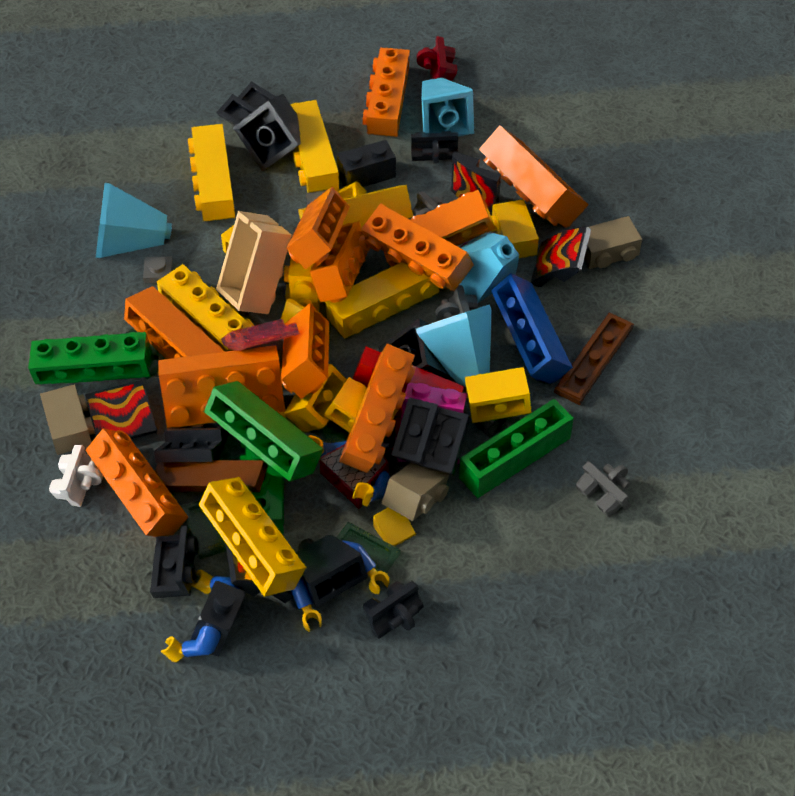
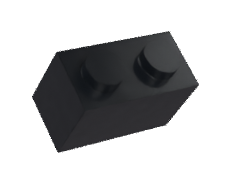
M387 140L337 154L338 173L344 187L357 181L362 187L396 178V156Z

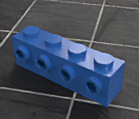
M510 273L491 292L530 376L538 381L541 380L549 384L555 383L573 367L532 283Z

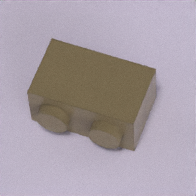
M629 216L589 226L591 233L584 261L589 269L595 267L605 268L613 262L621 260L630 261L639 256L642 238Z
M75 384L41 393L42 404L57 455L72 451L74 445L88 447L91 443L89 435L95 434L91 417L84 418L83 412L88 411L84 394H77Z
M410 463L389 479L382 504L414 521L422 513L427 514L437 501H443L449 489V486L446 484L450 474Z

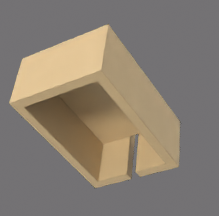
M238 211L216 290L238 311L269 314L271 305L276 298L275 291L278 281L283 274V264L288 252L287 246L292 234L282 226H278L279 224L268 215Z

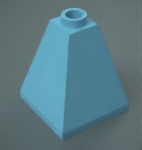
M444 78L422 81L423 132L441 133L442 131H451L452 133L458 132V137L474 134L472 88Z
M104 184L96 258L164 245V240L170 239L172 223H167L166 214L112 184Z
M486 232L461 247V249L468 252L474 266L459 285L463 286L465 294L476 295L478 303L492 294L491 290L510 273L516 275L519 253L507 236Z
M490 304L416 329L419 337L454 381L464 387L466 386L465 377L490 373L492 311Z

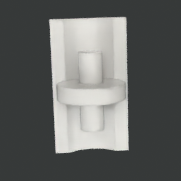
M74 445L71 454L61 455L58 465L59 470L64 474L63 478L52 480L49 491L56 499L67 500L71 506L81 507L86 491L90 489V486L100 484L103 478L95 463L85 453L83 445Z

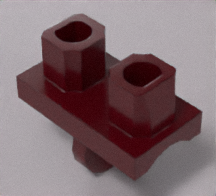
M437 36L435 39L436 46L433 49L425 47L417 53V64L425 69H430L431 79L444 78L453 81L458 71L457 65L452 64L456 54L455 48L445 46L444 37Z

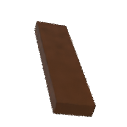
M609 312L572 363L573 368L557 384L554 393L580 405L633 330L634 324Z
M264 460L160 462L157 464L155 472L168 490L172 492H205L209 482L240 477L251 492H260L268 465Z

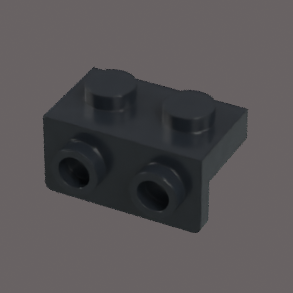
M181 526L180 535L156 537L150 588L153 598L191 596L192 583L196 582L194 556L199 553V541L197 536L192 534L188 526Z

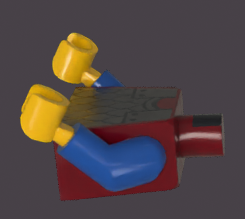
M308 436L324 449L319 459L320 474L358 509L363 505L368 506L372 501L383 499L390 479L387 458L391 456L393 447L387 440L383 439L381 445L386 449L380 464L374 463L368 473H365L339 462L347 441L325 443L316 436Z

